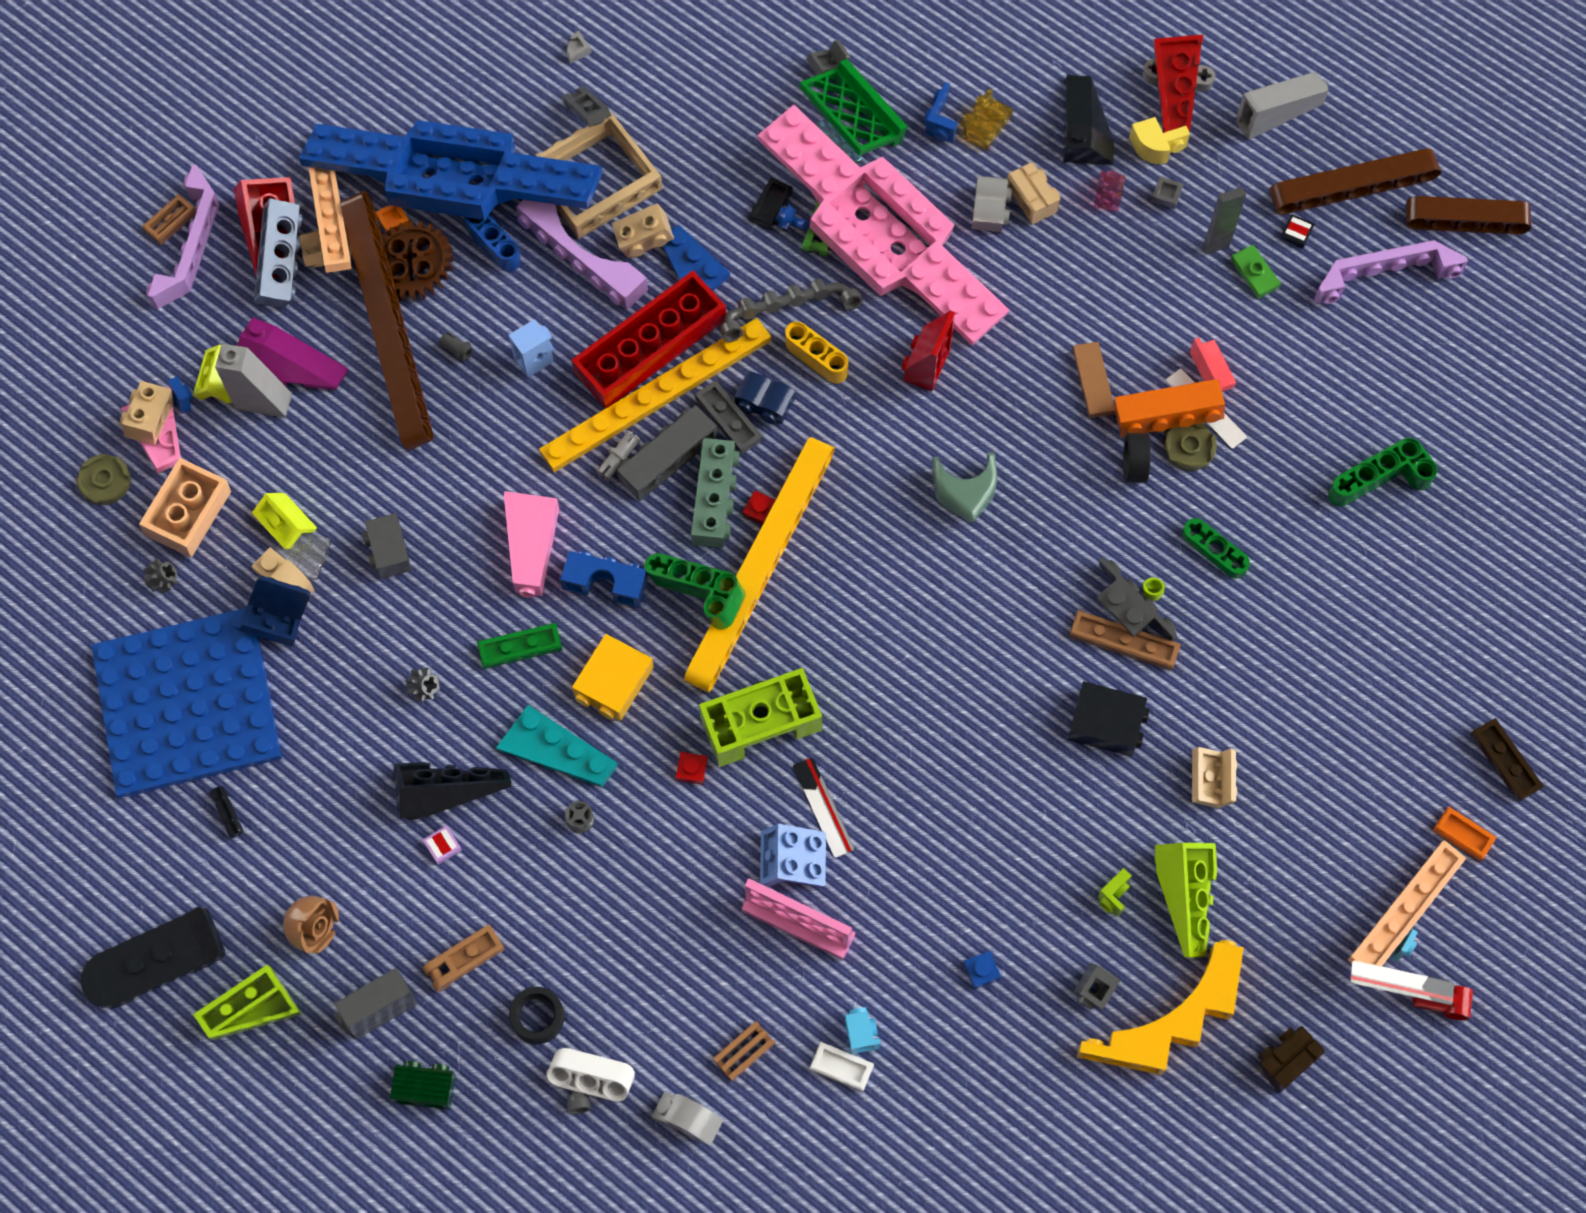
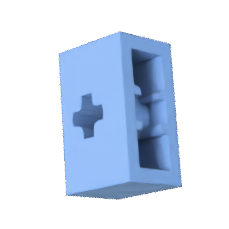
M535 319L508 335L514 360L528 378L554 362L552 355L554 348L549 341L552 339L551 334L544 325L540 327Z

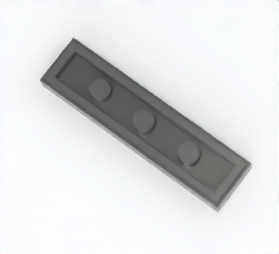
M1243 187L1219 194L1203 245L1206 255L1230 247L1246 198Z

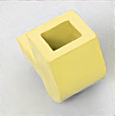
M1154 117L1132 124L1129 139L1136 153L1143 160L1153 164L1168 163L1171 152L1177 153L1187 147L1190 133L1186 126L1163 133Z

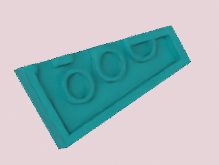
M527 705L496 747V750L500 753H508L523 761H531L544 766L546 769L568 774L569 777L601 788L618 767L617 762L529 705Z

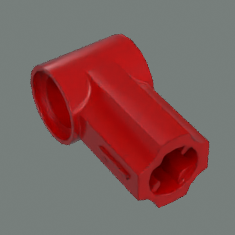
M1454 985L1452 1005L1413 997V1007L1444 1013L1445 1017L1453 1020H1470L1473 990L1468 987Z

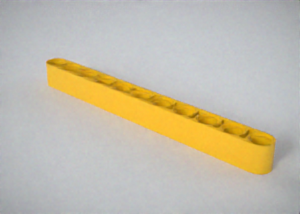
M809 437L736 575L745 590V598L734 622L723 630L714 628L712 624L710 625L685 673L684 682L708 693L712 690L832 459L835 447L812 437Z

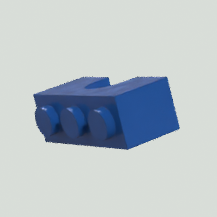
M569 551L560 578L562 590L588 596L591 586L596 581L605 579L614 584L612 596L615 603L640 608L648 582L647 571L641 565L618 563L617 560L610 557H603V559L593 557L586 551Z

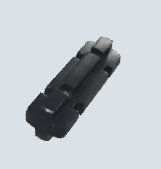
M223 786L212 789L210 791L211 797L216 803L215 806L225 825L228 836L236 838L242 835L243 828L238 821L239 819L228 798L226 789Z

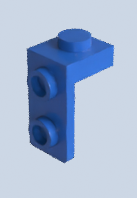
M945 82L942 89H937L933 98L934 106L932 109H927L923 122L926 123L925 134L931 135L939 141H947L953 144L957 136L958 122L940 116L949 97L950 83Z

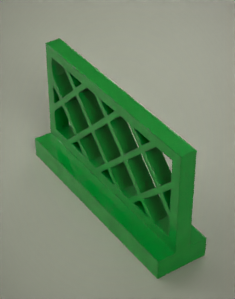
M848 59L840 61L838 67L801 81L798 86L858 156L889 143L893 147L899 145L908 128ZM833 78L837 85L828 83V80ZM814 86L823 89V92H815L810 87ZM827 90L840 94L839 98L826 95ZM843 95L848 96L853 102L843 100ZM825 102L838 106L837 111L828 108ZM842 107L855 111L854 115L841 112ZM859 112L863 113L869 120L858 117ZM840 119L853 123V128L844 126ZM857 124L870 128L869 133L858 130ZM874 129L878 130L884 137L873 134ZM855 137L868 140V143L862 146Z

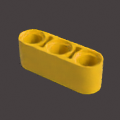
M795 321L786 327L785 346L790 353L831 383L838 384L846 380L848 376V358L843 352L804 323ZM793 336L802 337L799 340L792 339ZM812 351H820V352H822V353H821V354H818V355H815V354H812L811 352H812ZM835 365H838V366H841L842 368H841V369H838V370H835V369H832L831 367H832V366H835Z

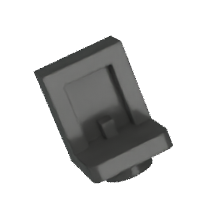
M834 40L829 50L812 52L806 60L815 74L820 75L837 68L839 62L845 59L849 60L850 55L840 40Z

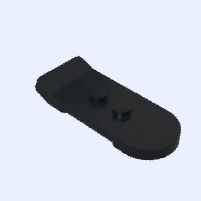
M196 907L176 919L93 956L85 965L81 975V987L85 996L99 1007L107 1009L118 1008L132 1002L136 997L182 976L200 971L225 956V948L207 907Z

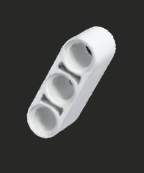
M561 1048L556 1051L546 1073L549 1082L555 1086L612 1101H622L627 1097L635 1077L633 1068L626 1063L569 1048Z

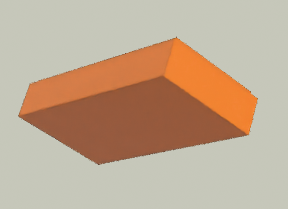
M1449 806L1432 830L1480 862L1484 859L1497 838Z

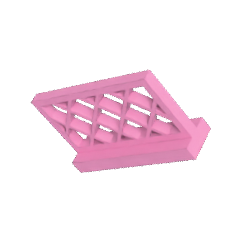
M748 878L745 884L746 901L742 907L743 913L841 960L844 959L855 937V932L852 931L851 927Z

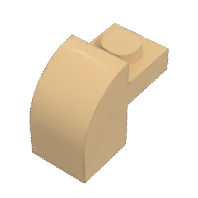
M271 547L251 566L260 576L271 577L281 582L300 586L309 590L311 594L315 591L306 576L288 559L285 560Z

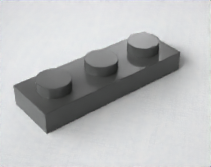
M716 380L695 393V399L730 441H735V447L740 451L741 455L763 441V436Z

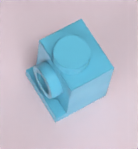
M865 1007L850 1010V1014L845 1015V1025L851 1054L879 1050V1038L873 1039V1036L878 1035L875 1018L869 1019V1014Z

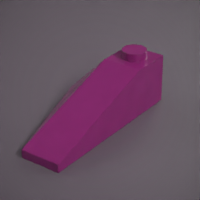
M253 317L239 337L237 346L248 348L283 385H288L289 382L303 384L309 388L337 390L348 373V368L277 326Z

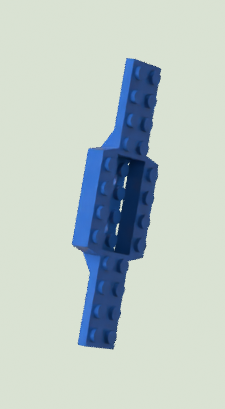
M418 120L405 136L316 124L299 157L301 166L372 176L385 184L388 205L485 220L496 205L514 198L588 209L602 176V167L599 165L515 153L513 134L421 120ZM425 154H431V155H437V156H444V157H442V158H432V157H427V155H425ZM448 157L457 158V159H464V160H471V161H464V162L452 161V160H451L450 158H448ZM473 161L484 162V163H491V164L485 166V165L475 164ZM428 171L436 173V175L430 178L422 177ZM476 178L483 180V182L479 183L478 185L470 184V182Z

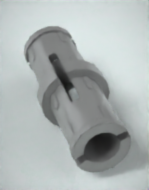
M627 430L617 446L610 449V455L596 470L600 477L605 476L604 480H611L619 465L627 459L641 441L636 434L634 437L632 436L633 432Z

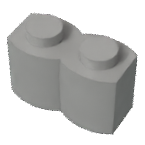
M978 176L971 229L1002 232L1003 225H1008L1010 210H1005V204L1010 203L1012 188L1007 187L1008 179Z

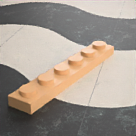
M309 167L325 271L329 273L352 269L335 171Z
M1443 840L1350 956L1348 961L1351 964L1353 961L1382 967L1465 861L1466 857Z

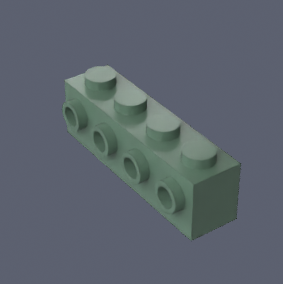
M703 438L691 531L692 545L724 548L725 539H730L731 523H727L728 515H733L734 499H730V493L736 490L737 475H733V468L739 466L740 451H735V441Z

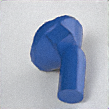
M788 205L787 209L782 207L776 217V221L779 222L778 228L785 230L791 225L806 231L810 224L808 221L796 217L795 213L797 210L791 207V205Z

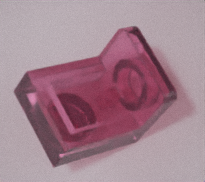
M1115 171L1100 172L1094 207L1111 211L1119 210L1125 181L1124 175H1120Z

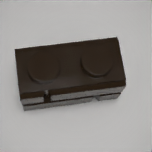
M1300 1026L1295 1031L1290 1027L1278 1038L1282 1043L1276 1049L1269 1046L1258 1056L1261 1062L1256 1066V1069L1278 1093L1286 1089L1325 1053V1049L1313 1039L1312 1035L1303 1026Z

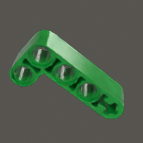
M1407 437L1337 476L1328 492V498L1333 505L1343 507L1400 474L1403 475L1413 489L1425 490L1434 480L1438 467L1418 440ZM1402 451H1407L1412 456H1407ZM1381 463L1389 465L1390 469L1384 468ZM1418 472L1425 473L1427 477L1421 476ZM1359 476H1365L1369 481H1364Z
M661 553L652 554L645 561V570L655 585L705 599L703 610L714 628L723 630L732 625L745 598V590L735 574Z

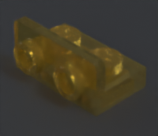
M988 89L984 95H979L974 104V110L971 114L968 112L961 123L963 127L962 138L987 151L1012 117L1014 110L993 99V90Z

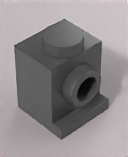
M1089 962L1087 970L1073 992L1079 996L1077 1002L1092 1010L1095 1006L1104 1009L1121 980L1101 966ZM1094 982L1096 986L1095 991L1090 993L1089 989Z

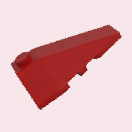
M290 177L240 180L234 188L238 216L255 275L257 274L263 206L269 198L295 203ZM277 226V230L280 233L287 234L283 227ZM274 250L277 257L284 258L281 251ZM272 274L273 279L280 278L278 275Z

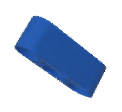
M490 215L485 220L464 217L469 235L502 270L511 272L518 269L521 264L518 245ZM507 254H512L510 257H504Z

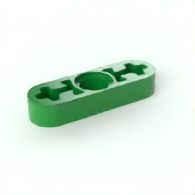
M1193 518L1186 522L1182 531V537L1186 543L1231 578H1241L1247 573L1250 560L1245 553L1203 520ZM1198 528L1200 530L1199 534L1194 536L1190 534L1191 529L1195 530ZM1208 535L1209 537L1207 538L1205 544H1201L1202 540H1205L1206 536ZM1211 543H1219L1223 547V552L1214 554L1209 550L1208 546ZM1227 552H1229L1230 556L1229 558L1227 557L1224 562L1223 559L1225 558ZM1240 561L1242 563L1241 567L1232 568L1233 562Z

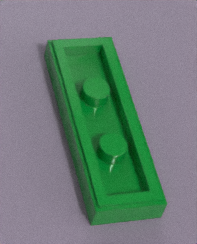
M556 623L477 641L483 669L563 650Z

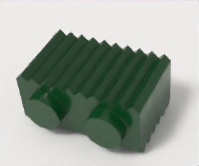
M404 1061L403 1065H395L390 1100L394 1104L450 1110L456 1075L453 1071H449L450 1066L432 1064L431 1069L422 1068L419 1062Z

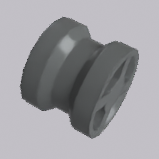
M575 801L566 808L565 818L571 831L582 834L588 832L593 827L594 815L589 804L583 801Z

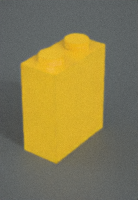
M605 634L572 686L575 700L585 707L591 705L599 709L598 712L607 719L612 720L615 718L621 721L654 668L653 658Z

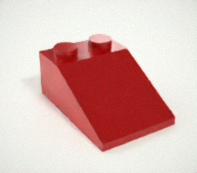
M950 310L923 326L920 335L915 334L911 343L912 354L911 356L906 355L901 370L904 371L905 382L933 392L951 350L955 320L954 311Z

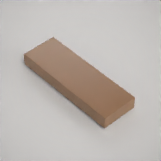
M1099 342L1073 345L1072 350L1088 418L1114 415V403Z

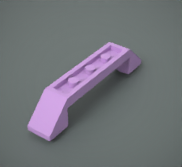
M192 165L190 173L186 174L184 179V188L187 190L191 200H197L195 219L189 224L187 242H184L181 248L182 257L180 263L174 268V277L155 274L152 283H149L147 286L146 295L155 309H160L191 291L220 205L213 189L196 165Z
M1435 240L1336 260L1320 285L1314 301L1316 304L1336 302L1341 298L1345 289L1344 281L1353 280L1358 276H1375L1383 271H1399L1407 266H1424L1429 262L1433 265L1437 279L1445 277L1453 279L1463 273L1468 260L1467 257Z

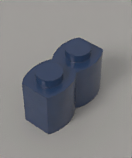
M752 371L747 372L735 395V404L743 413L759 414L765 422L770 424H783L795 400L794 389L780 382L771 381L767 377Z

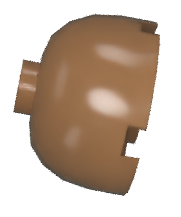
M310 895L297 899L284 915L283 930L285 937L298 950L309 954L310 952L320 953L329 945L336 931H331L334 921L338 922L339 920L337 906L334 902L319 896Z

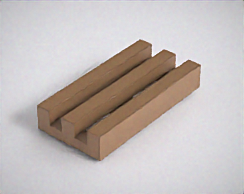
M178 194L142 226V229L161 246L196 215V208ZM182 204V206L172 214V212ZM162 220H165L161 225H159L155 230H153V228H155Z
M755 1021L716 1055L713 1061L733 1082L773 1047L775 1041ZM755 1031L758 1033L756 1037H754L748 1044H746L725 1064L722 1062L723 1059H725L731 1052H733ZM762 1039L766 1042L733 1072L729 1070L731 1066Z

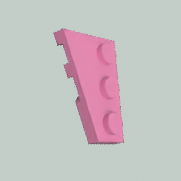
M130 404L121 408L122 413L128 411ZM173 406L156 445L139 441L157 473L175 466L178 459L181 458Z

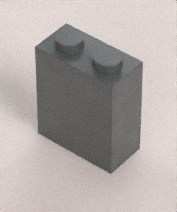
M395 968L335 1002L334 1004L338 1012L334 1015L347 1035L352 1033L356 1039H359L415 1007L418 1003L398 969Z

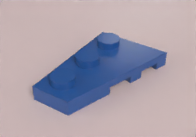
M679 224L672 229L674 239L668 241L662 248L679 280L694 270L707 286L714 291L730 278V272Z

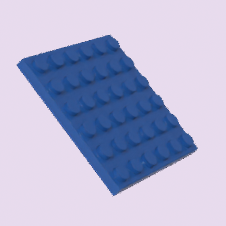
M246 608L91 645L115 791L119 799L282 759L260 639L258 636L240 631Z

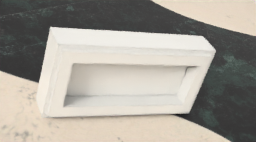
M820 1042L810 1070L863 1092L874 1064Z

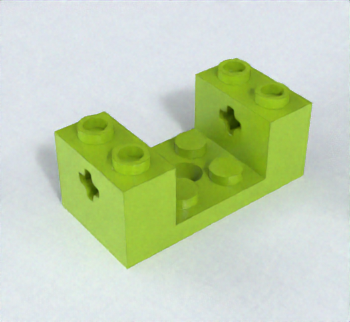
M803 668L699 704L700 719L719 767L744 759V748L790 731L794 732L796 740L822 731V714ZM758 706H763L768 709L769 713L764 718H757L753 715V710Z

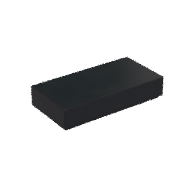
M770 178L749 214L748 221L771 231L776 223V217L780 209L785 207L793 193V187Z

